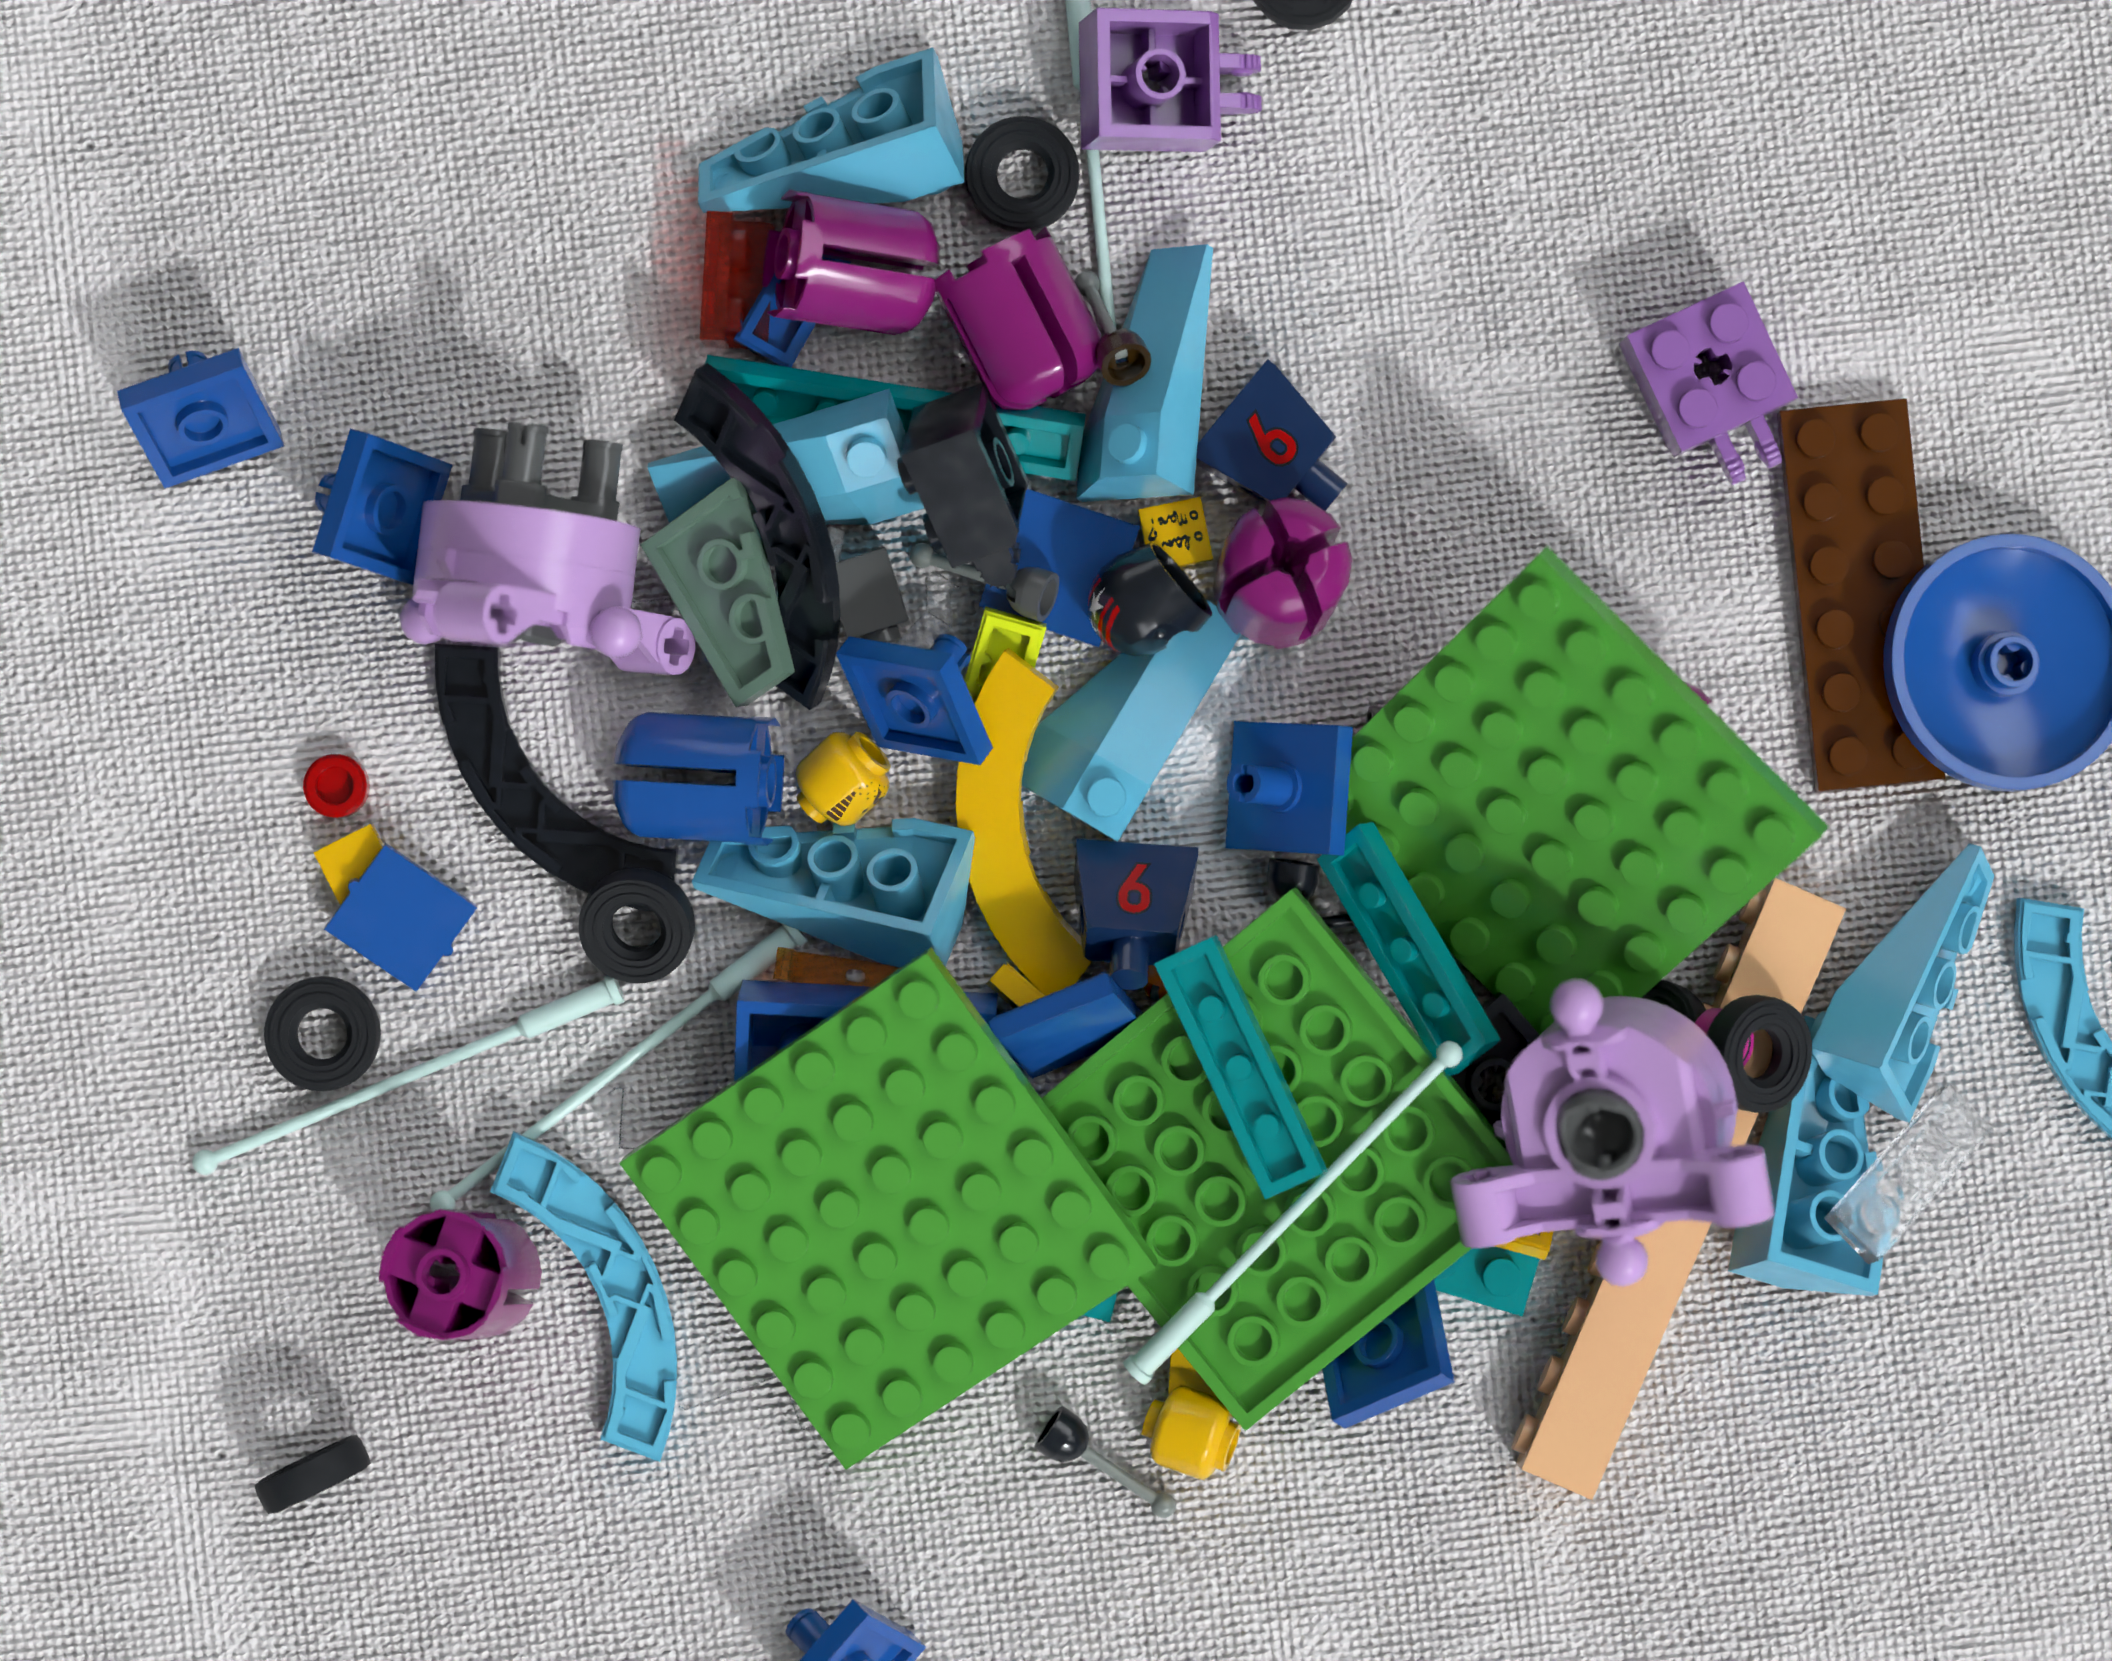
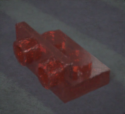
M707 211L699 337L705 348L749 350L746 346L736 342L734 338L738 332L742 331V324L764 287L762 286L763 261L769 229L775 230L772 223L737 221L733 212ZM771 301L752 333L767 343L770 315L767 311H770Z

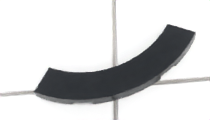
M706 363L695 370L674 421L691 433L712 453L731 479L735 478L741 482L757 510L752 515L761 535L769 565L775 566L778 604L795 670L792 675L777 684L776 687L811 710L821 703L829 683L838 648L840 626L839 581L835 554L826 521L805 473L778 430L759 407L731 380L709 363Z
M435 643V683L439 711L449 744L458 763L459 771L476 801L495 826L523 854L550 874L587 893L607 875L627 868L654 870L669 877L676 883L677 850L654 848L631 842L606 832L585 820L568 807L545 784L532 767L518 742L505 704L501 679V648ZM626 905L638 910L652 911L642 905Z

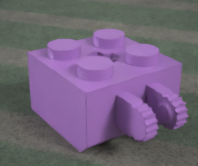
M1096 8L1079 22L1081 150L1206 152L1221 142L1220 114H1253L1262 110V100L1259 95L1250 92L1220 93V75L1241 77L1260 72L1261 56L1219 53L1218 13L1194 10ZM1146 70L1149 80L1159 82L1160 89L1155 92L1149 89L1143 80L1142 73Z
M1744 281L1627 335L1619 343L1660 434L1673 457L1709 442L1730 484L1735 485L1746 480L1745 467L1729 438L1728 432L1745 425L1759 459L1764 462L1767 468L1770 469L1782 463L1780 450L1764 415L1790 404L1798 396ZM1697 356H1706L1709 361H1717L1722 371L1717 375V378L1721 380L1720 384L1714 385L1709 377L1700 380L1697 378L1694 369L1702 363L1700 359L1696 358Z

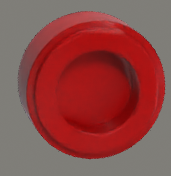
M329 754L320 757L310 765L304 777L303 790L307 802L316 812L327 817L344 818L353 815L363 807L369 796L370 781L365 768L357 760L346 755Z

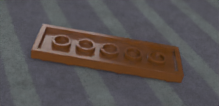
M1907 398L1779 411L1776 414L1780 453L1782 456V473L1815 792L1946 779L1945 773L1928 761L1902 730L1889 701L1884 678V643L1890 617L1906 586L1924 567Z

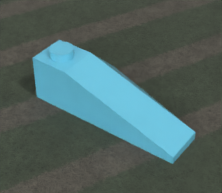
M932 47L875 66L855 77L860 86L859 88L827 105L821 96L804 105L803 107L807 114L796 123L781 131L765 127L699 164L698 205L702 212L790 208L791 201L781 200L782 196L790 189L874 204L906 202L927 194H939L952 186L964 183L963 142L940 62L934 48Z
M1208 244L1151 249L1122 327L1137 333L1143 339L1151 355V366L1143 378L1131 385L1116 386L1103 378L1083 432L1078 470L1077 500L1091 502L1194 495L1213 248ZM1126 358L1116 360V364L1126 361Z
M890 389L773 424L805 473L815 493L826 525H871L924 509L918 493L909 494L899 475L897 458L901 457L905 430ZM704 446L649 462L647 467L669 523L731 479L726 470Z
M1206 600L1211 608L1212 616L1199 631L1179 632L1168 641L1166 649L1151 655L1133 656L1120 653L1039 724L1034 733L1027 761L1024 765L1022 787L1113 841L1118 842L1241 634H1235L1219 614L1217 606Z
M916 818L892 819V827L856 829L855 824L840 826L833 823V830L796 832L791 826L765 827L762 838L773 839V842L768 846L710 841L692 880L694 889L879 963L901 968L931 947L946 967L963 925L975 836L971 830Z
M1970 843L1835 991L1826 1012L1822 1011L1817 1015L1810 1032L1812 1053L1826 1076L1893 1117L1908 1123L1933 1072L1941 1046L1930 1043L1939 1011L1943 1007L1953 1010L1959 991L1954 988L1957 954L1964 955L1972 949L1995 876L1982 848Z
M1805 1015L1803 1018L1811 1032L1815 1018ZM1813 1053L1809 1073L1801 1090L1788 1104L1768 1113L1758 1144L1764 1150L1774 1216L1761 1223L1735 1227L1728 1271L1786 1289L1863 1296L1878 1295L1887 1229L1884 1211H1877L1872 1175L1879 1173L1876 1152H1869L1864 1120V1115L1870 1109V1104L1866 1099L1826 1076Z

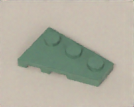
M732 478L640 545L734 706L743 707L748 706L792 675L795 670L764 544L752 515L756 510L741 482Z

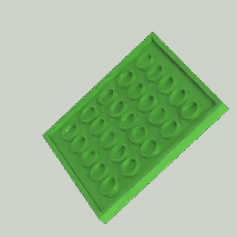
M1548 546L1352 737L1346 834L1358 824L1374 822L1448 950L1493 995L1497 992L1504 993L1539 1035L1555 1022L1550 1010L1551 998L1555 989L1562 982L1572 979L1586 980L1598 988L1602 998L1618 996L1643 997L1814 844L1829 827Z
M1293 888L1225 944L1223 949L1328 1169L1435 1058L1297 888ZM1168 993L1041 1098L1158 1258L1155 1268L1129 1284L1128 1287L1161 1328L1196 1292H1206L1322 1175L1320 1174L1265 1200ZM1443 1070L1215 1301V1311L1178 1349L1244 1431L1249 1429L1472 1249L1463 1246L1461 1243L1450 1181L1456 1175L1467 1171L1514 1165L1505 1141L1495 1136L1492 1125L1451 1075H1447Z
M931 947L625 1155L619 1163L845 1470L1155 1268L1158 1262V1258Z

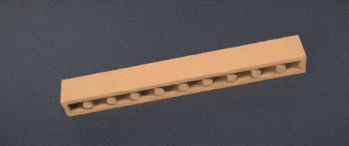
M1774 878L1742 907L1739 920L1747 923L1738 946L1728 944L1721 955L1714 973V979L1722 983L1712 1006L1703 1002L1706 1010L1711 1008L1723 1009L1728 1003L1743 996L1764 995L1789 1003L1801 1014L1847 908ZM1764 1029L1753 1033V1051L1750 1059L1744 1066V1070L1752 1079L1764 1074L1772 1057V1040ZM1738 1109L1736 1112L1734 1135L1730 1146L1746 1144L1758 1113ZM1695 1220L1668 1221L1654 1231L1635 1237L1644 1245L1648 1254L1647 1270L1638 1282L1624 1287L1611 1285L1601 1277L1596 1267L1597 1251L1602 1243V1240L1599 1241L1587 1270L1588 1273L1596 1277L1586 1300L1578 1296L1574 1299L1563 1324L1562 1332L1569 1334L1570 1337L1562 1356L1558 1358L1551 1355L1540 1376L1537 1391L1544 1393V1398L1535 1417L1528 1414L1524 1416L1514 1437L1512 1450L1519 1452L1516 1464L1521 1470L1593 1500L1712 1222Z

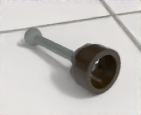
M1091 271L1079 273L1075 278V284L1080 294L1087 297L1104 332V336L1097 343L1096 361L1105 380L1110 384L1116 386L1131 385L1147 374L1151 366V355L1143 339L1137 333L1127 328H1121L1119 331L1116 330L1098 293L1100 286L1098 276ZM1126 358V361L1116 364V360Z

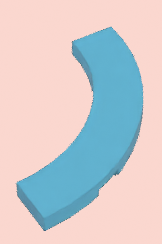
M2017 898L2014 923L2015 968L2020 997L2030 1030L2045 1062L2062 1089L2081 1112L2112 1139V1041L2104 1028L2101 1027L2088 995L2089 989L2082 954L2084 908Z
M513 1131L490 1192L515 1203L531 1213L563 1240L584 1267L598 1294L606 1316L611 1338L613 1375L609 1408L600 1440L660 1462L670 1432L676 1400L677 1355L675 1330L668 1299L656 1265L632 1223L597 1182L574 1163L544 1144Z

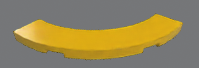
M1008 648L1004 650L986 678L975 702V707L993 749L981 765L959 762L956 783L957 828L974 832L975 843L969 882L976 902L988 926L1010 960L1032 985L1047 996L1076 984L1093 961H1089L1083 956L1081 937L1063 918L1047 891L1044 892L1036 877L1029 857L1031 853L1025 831L1023 801H1021L1023 770L1034 733L1047 705L1059 686Z

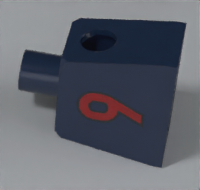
M1269 359L1265 361L1198 442L1196 465L1264 504H1267L1269 500L1288 497L1295 489L1308 501L1326 511L1348 484L1319 460L1334 442L1336 436Z
M1077 839L1074 889L1083 956L1089 961L1110 962L1109 975L1121 989L1136 990L1144 987L1148 983L1149 965L1155 966L1154 963L1178 953L1194 892L1198 847Z

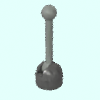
M918 543L910 551V560L918 568H927L932 565L984 583V579L980 578L981 572L977 571L975 566L964 564L952 568L948 558L936 554L927 543ZM1026 567L1017 570L1016 578L1012 580V584L1008 583L1005 588L1004 586L999 588L1006 590V599L1014 611L1024 617L1043 622L1049 616L1055 604L1059 590V576L1057 573L1039 567Z

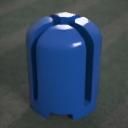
M646 712L636 716L628 723L616 744L614 764L642 768L736 774V786L613 780V802L623 825L628 831L639 837L744 843L745 845L768 846L773 842V839L762 838V834L766 826L768 812H781L785 761L784 755L772 754L768 726L780 727V723L773 717L755 716L749 718Z

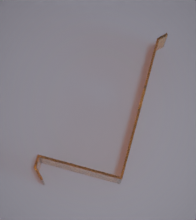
M778 947L773 979L795 983L873 987L898 970L899 967L799 952L795 949ZM850 969L861 970L865 973V979L862 982L849 981L846 978V972Z

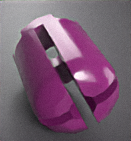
M791 189L782 196L781 200L791 201L792 204L786 214L782 231L769 229L763 261L762 286L767 287L774 276V271L776 278L782 279L780 284L776 283L775 290L776 306L778 309L767 311L769 315L777 318L889 335L909 332L921 322L934 300L936 291L935 279L864 266L914 272L923 271L925 266L939 267L940 246L933 225L929 220L914 210ZM824 257L851 261V263L845 264L821 259Z
M1046 226L1035 236L1031 229H1028L982 250L983 256L968 264L966 268L969 273L954 279L949 269L935 280V292L979 379L985 383L993 402L1002 409L1029 410L1042 405L1047 401L1046 398L1048 396L1057 398L1076 388L1090 378L1099 367L1096 361V348L1102 335Z
M1282 497L1267 501L1262 516H1260L1255 508H1251L1239 517L1224 543L1217 562L1213 584L1218 612L1235 634L1238 635L1240 633L1255 643L1275 646V649H1282L1303 644L1324 629L1349 584L1352 565L1349 543L1342 542L1333 545L1341 527L1330 513L1310 501ZM1272 568H1280V569H1281V572H1280L1279 570H1276V571L1270 573V571H1271ZM1283 570H1285V571H1287L1289 574H1284V573H1282V572H1283Z
M438 1209L435 1212L419 1215L405 1227H399L395 1230L382 1252L378 1277L379 1282H384L388 1303L398 1316L395 1319L400 1325L420 1337L437 1340L483 1339L504 1334L524 1320L534 1305L533 1302L509 1292L508 1289H539L542 1270L536 1246L525 1230L512 1220L497 1219L495 1213L484 1211ZM434 1261H439L440 1264H456L455 1270L457 1272L433 1263Z

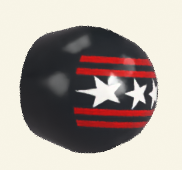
M1153 542L1117 555L1105 564L1094 578L1088 594V616L1096 634L1113 650L1133 656L1151 655L1166 649L1168 641L1173 636L1182 631H1199L1212 616L1208 602L1194 582L1162 548Z

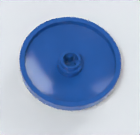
M1999 534L1977 538L1947 550L1926 564L1906 586L1895 605L1886 631L1883 654L1884 678L1889 701L1902 730L1911 743L1928 761L1947 775L1963 783L1993 791H2025L2053 785L2072 777L2093 763L2112 742V588L2104 577L2085 559L2070 549L2040 537L2023 534Z

